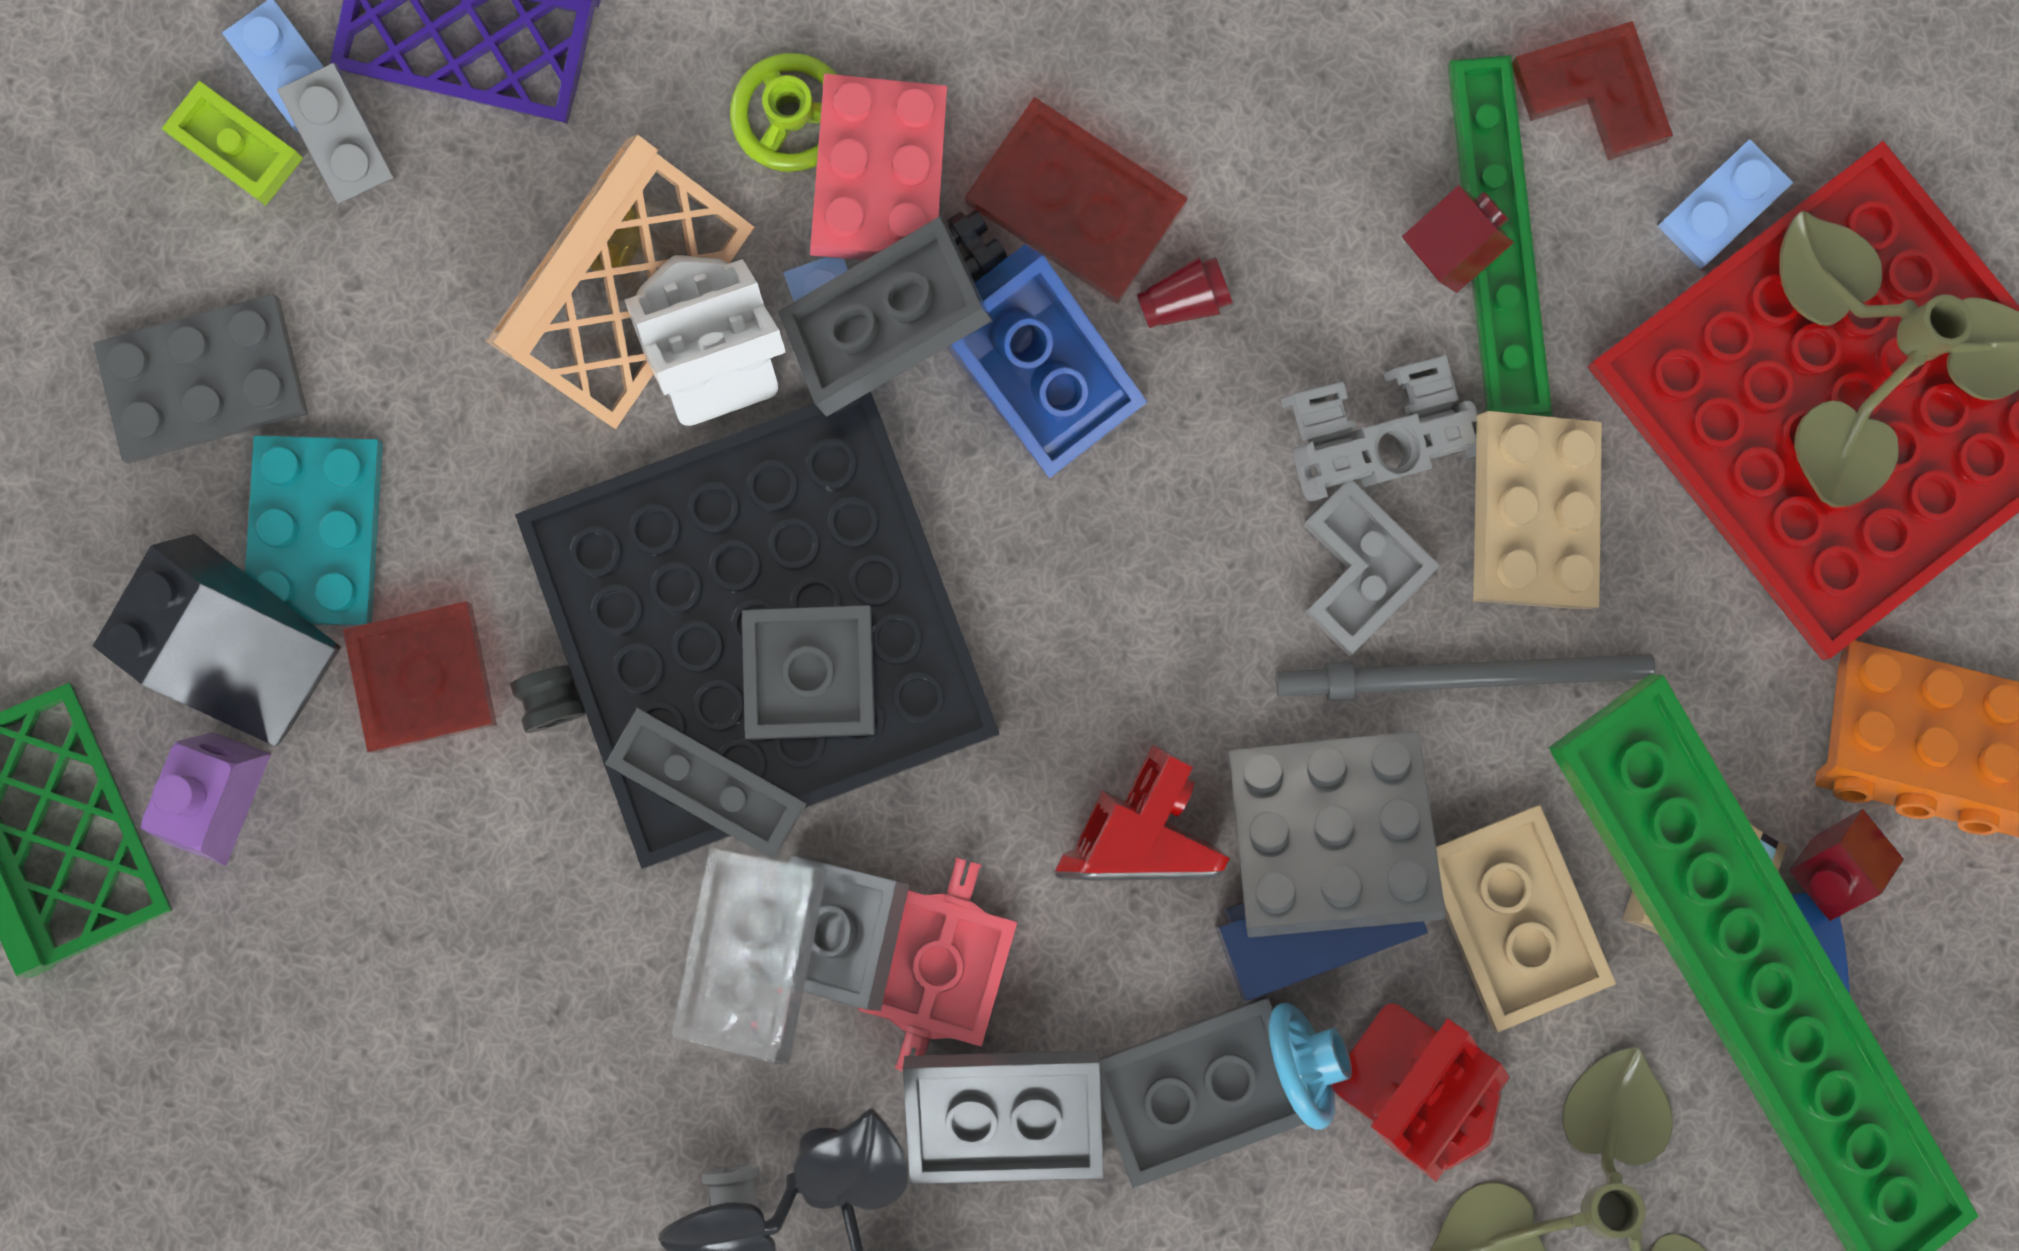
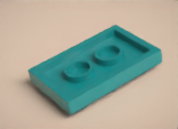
M254 436L245 573L313 625L372 627L383 442L378 439Z

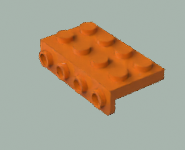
M1854 640L1841 652L1837 671L1827 763L1816 771L1815 785L1833 790V795L1845 802L1866 803L1874 800L1895 806V811L1898 814L1908 818L1928 819L1936 816L1958 822V828L1967 833L1989 835L1999 832L2019 837V682Z

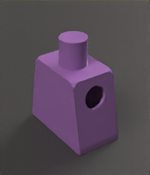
M214 732L176 741L170 749L160 777L153 788L151 799L141 821V829L168 845L227 866L271 753Z

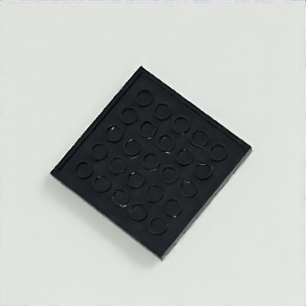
M871 391L827 417L814 403L515 514L641 869L652 867L732 836L605 765L637 708L806 802L807 804L804 809L1000 736ZM870 605L872 608L876 735L745 739L742 610Z

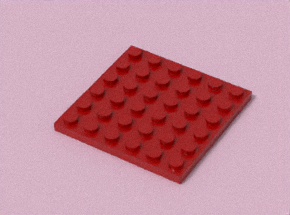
M1884 141L1864 154L1587 366L1822 661L1834 657L2019 513V389L2015 393L1997 400H1982L1969 395L1961 390L1948 374L1947 358L1949 353H1944L1933 360L1925 361L1923 365L1911 372L1871 412L1868 419L1878 420L1889 425L1897 435L1899 447L1898 460L1893 473L1888 481L1873 495L1851 506L1831 507L1818 497L1797 460L1795 434L1801 419L1809 410L1824 402L1840 401L1848 404L1858 412L1862 403L1908 357L1900 350L1897 343L1898 325L1902 320L1900 316L1859 318L1849 310L1837 323L1824 326L1808 320L1791 305L1781 283L1779 260L1781 246L1787 229L1793 218L1800 212L1806 211L1820 220L1838 224L1856 232L1877 252L1882 264V282L1877 294L1863 304L1894 305L1901 304L1910 299L1920 307L1937 296L1952 295L1961 300L1966 298L1988 299L2019 312V305Z

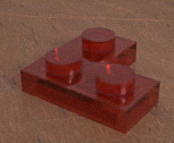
M1633 21L1516 56L1512 62L1513 72L1530 121L1589 104L1608 160L1664 144L1673 136Z

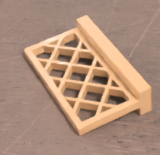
M639 135L632 136L624 141L485 341L614 429L618 427L654 374L644 353L628 355L621 319L631 317L628 311L620 312L613 277V275L647 270L649 279L657 271L656 268H660L667 261H655L648 224L681 219L688 256L720 259L728 263L732 261L754 229L752 224L658 155V149ZM655 172L676 187L680 213L647 217L643 189ZM688 196L705 209L690 211ZM635 204L637 219L622 221L632 205ZM713 214L734 230L720 251L698 255L692 224L693 217ZM639 226L645 263L612 268L607 241L616 229ZM599 254L602 270L587 272ZM604 277L610 314L576 319L572 299L573 290L580 280ZM564 305L567 321L551 323ZM612 321L618 357L584 363L578 326ZM569 329L575 365L550 369L530 355V352L544 332ZM644 361L632 378L629 363ZM620 365L624 391L612 409L609 410L591 397L586 370ZM577 372L579 388L560 375Z

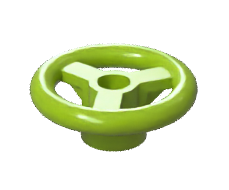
M801 53L776 54L753 65L739 80L730 104L731 127L740 147L757 163L781 172L805 171L817 166L818 144L811 149L799 153L788 154L778 151L790 132L800 130L806 123L820 124L822 103L813 102L811 92L804 81L795 76H781L780 73H805L817 79L822 85L824 74H838L823 61ZM764 82L766 87L762 95V105L770 126L759 141L750 127L748 107L754 91ZM795 102L800 105L799 110L792 115H783L779 112L785 103Z

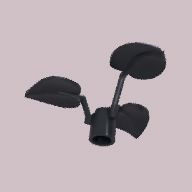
M870 1108L841 1130L817 1128L803 1135L799 1145V1156L794 1164V1173L787 1175L786 1190L776 1212L769 1220L765 1221L763 1212L753 1204L739 1202L722 1203L700 1209L669 1224L659 1233L658 1240H660L661 1245L667 1251H776L775 1241L770 1235H774L781 1230L797 1193H801L807 1204L815 1208L828 1209L841 1206L851 1251H864L853 1206L863 1209H877L891 1204L902 1196L908 1184V1168L903 1150L885 1121L873 1108Z

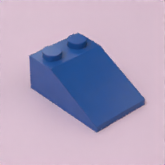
M1024 244L975 282L992 321L947 348L1049 478L1147 403L1144 396L1043 254Z

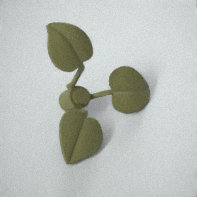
M1806 211L1800 212L1793 218L1783 239L1779 265L1781 283L1785 295L1791 305L1801 315L1812 322L1824 326L1837 323L1849 310L1859 318L1900 316L1902 319L1898 325L1897 343L1900 350L1908 356L1907 360L1862 403L1858 412L1848 404L1840 401L1824 402L1809 410L1801 419L1796 430L1795 451L1797 460L1818 497L1831 507H1847L1873 495L1888 481L1893 473L1899 453L1897 435L1889 425L1868 418L1874 408L1911 372L1923 365L1925 361H1930L1944 353H1949L1947 371L1950 378L1961 390L1975 398L1982 400L2002 399L2019 389V312L1988 299L1966 298L1961 300L1952 295L1937 296L1920 307L1910 299L1901 304L1865 305L1863 304L1877 294L1882 282V264L1874 248L1856 232L1844 226L1820 220Z
M1632 1047L1600 1059L1581 1075L1565 1100L1562 1124L1568 1143L1581 1153H1602L1601 1167L1606 1176V1184L1597 1185L1585 1194L1581 1203L1580 1213L1534 1224L1532 1205L1519 1190L1503 1183L1489 1182L1479 1184L1463 1193L1451 1206L1430 1251H1546L1538 1237L1539 1235L1586 1226L1593 1234L1602 1238H1627L1630 1251H1643L1641 1244L1643 1234L1640 1228L1645 1220V1205L1635 1189L1622 1183L1623 1176L1616 1171L1614 1158L1623 1164L1631 1166L1646 1164L1654 1160L1665 1150L1673 1130V1117L1668 1098L1650 1070L1643 1052L1639 1048ZM1667 1234L1660 1237L1650 1251L1706 1250L1688 1237L1678 1234Z

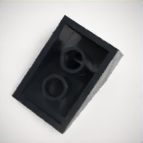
M195 534L153 544L149 547L93 644L96 650L140 684L273 746H278L290 731L341 649L339 644Z

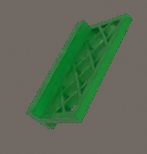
M69 682L1 711L0 734L16 740L0 774V805L9 785L41 796L26 831L5 825L0 815V941L15 976L33 978L56 967L55 964L135 929L173 909L73 685ZM64 702L73 723L63 746L59 747L31 737L41 712ZM24 720L19 733L6 728ZM78 737L87 756L73 752ZM27 744L59 754L44 789L12 779ZM70 758L91 765L98 778L88 804L55 794ZM103 793L113 813L98 808ZM52 800L84 811L69 846L37 836ZM95 815L117 822L122 832L123 838L113 861L80 851ZM9 834L22 838L17 852ZM34 842L66 853L51 889L30 882L23 868ZM128 850H130L138 870L123 865ZM77 857L109 868L95 904L62 893ZM120 872L142 879L153 904L129 915L106 908ZM34 891L48 895L42 909ZM62 900L91 910L81 936L58 946L48 925L58 901ZM102 914L118 919L96 929Z

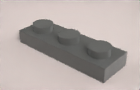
M639 708L634 712L605 765L771 859H776L807 804Z

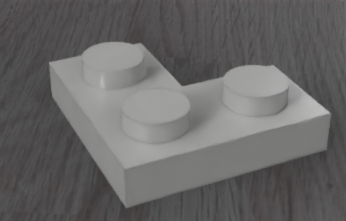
M1354 481L1346 482L1305 522L1304 526L1347 570L1304 613L1348 656H1351L1440 565Z

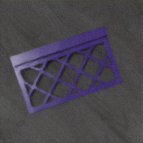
M343 0L330 64L337 63L340 71L568 124L579 82L595 7L599 8L601 1L523 0L539 4L528 12L521 0H511L521 17L492 35L476 10L477 7L488 0H460L462 3L434 21L421 0H410L425 27L397 44L382 17L408 0H385L375 7L371 0ZM362 4V6L366 10V13L359 17V12ZM556 8L576 13L571 37L551 49L535 21ZM466 14H469L485 40L456 58L440 31ZM374 23L390 50L370 63L348 59L354 36ZM528 27L544 54L515 72L499 45ZM433 37L448 64L428 77L416 75L404 54ZM489 51H492L506 73L507 78L487 91L475 89L463 68ZM567 53L565 67L563 69L558 61V58ZM394 60H397L398 64L400 65L403 71L386 68L384 66ZM549 64H551L561 81L556 107L533 102L521 83ZM455 73L462 85L442 80ZM514 87L521 99L501 94Z

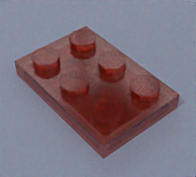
M1036 97L1032 99L965 195V203L1116 304H1119L1188 201V197Z

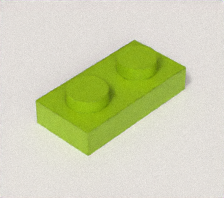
M201 81L196 83L161 128L170 137L265 206H267L303 160V157L296 150Z

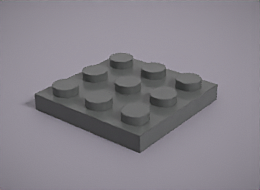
M1419 731L1229 750L1248 938L1445 919V905Z

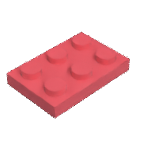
M824 74L810 256L865 261L939 217L947 86Z

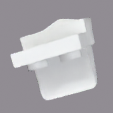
M684 255L672 256L639 288L636 296L624 299L644 355L663 394L669 395L673 409L683 425H696L764 401L777 393L778 382L770 358L786 353L780 331L765 308L758 284L743 259L728 263L720 259Z

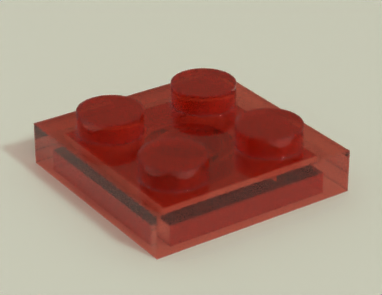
M467 601L343 629L367 752L378 753L497 726L471 603Z

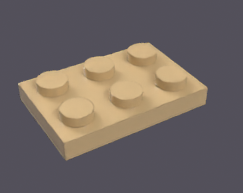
M1487 411L1477 415L1473 602L1571 609L1599 608L1602 422Z
M1541 805L1532 806L1436 845L1445 917L1493 1031H1503L1616 985Z

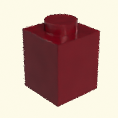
M1460 185L1453 189L1401 236L1435 278L1455 293L1464 288L1514 243L1501 228L1509 218L1485 191L1475 198Z
M1861 809L1811 839L1793 863L1789 872L1828 920L1832 921L1880 896L1902 864L1904 858L1864 809Z

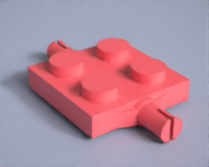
M955 858V865L946 894L925 895L908 890L881 1011L865 1010L862 1008L858 1010L889 1019L900 1029L906 1031L898 1061L894 1067L897 1070L903 1071L904 1056H910L912 1048L916 1049L914 1056L926 1055L930 1039L953 1038L982 1047L1017 921L986 913L974 902H971L978 873L982 867L980 864L970 862L965 883L962 886L961 880L967 860Z

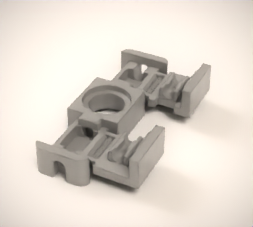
M1446 355L1385 372L1386 382L1395 380L1398 386L1403 385L1402 390H1407L1409 401L1406 402L1407 406L1404 408L1406 414L1410 413L1411 415L1361 428L1351 432V429L1356 427L1355 421H1347L1342 400L1348 398L1344 381L1292 394L1280 399L1283 408L1293 406L1302 442L1306 440L1309 442L1296 447L1293 452L1303 494L1307 500L1316 501L1328 497L1327 487L1360 478L1363 487H1368L1432 469L1430 459L1465 450L1468 459L1476 457V434L1474 433L1472 422L1477 421V409L1470 401H1464L1452 406V402L1459 399ZM1433 370V375L1410 380L1412 378L1424 376V372ZM1333 395L1335 397V400L1310 406L1311 404L1326 401V397ZM1384 434L1394 436L1402 446L1403 457L1401 463L1396 468L1387 466L1378 454L1379 440ZM1424 436H1425L1426 439H1427V443H1428V444H1427V447H1426V443H1425V440H1424ZM1312 465L1316 468V477H1313L1310 468Z

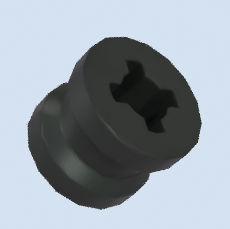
M569 665L537 671L510 683L513 697L522 701L525 710L521 719L525 733L542 731L585 715L582 701L575 698L570 685L574 679Z

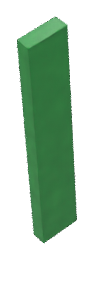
M1511 55L1450 60L1448 73L1461 187L1475 198L1485 191L1509 218L1501 228L1514 242L1472 280L1486 412L1494 411L1551 417L1553 414Z

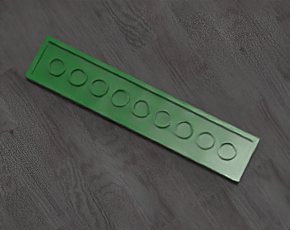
M1649 674L1549 746V751L1845 1250L1937 1251L1979 1217L1665 676Z

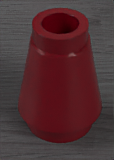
M1197 257L1150 286L1148 290L1137 294L1149 329L1158 325L1163 326L1221 315L1220 308L1233 304L1216 257L1201 262L1200 257Z

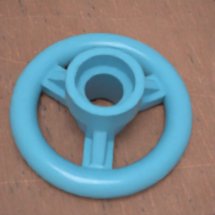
M1280 1003L1271 1012L1269 1020L1270 1046L1280 1082L1299 1118L1313 1129H1325L1331 1124L1335 1113V1093L1332 1090L1331 1084L1350 1079L1352 1076V1066L1347 1047L1340 1033L1335 1028L1316 1033L1307 1017L1299 1008L1290 1003Z

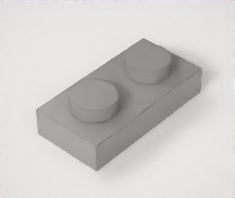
M332 63L277 89L337 204L395 178L337 63Z

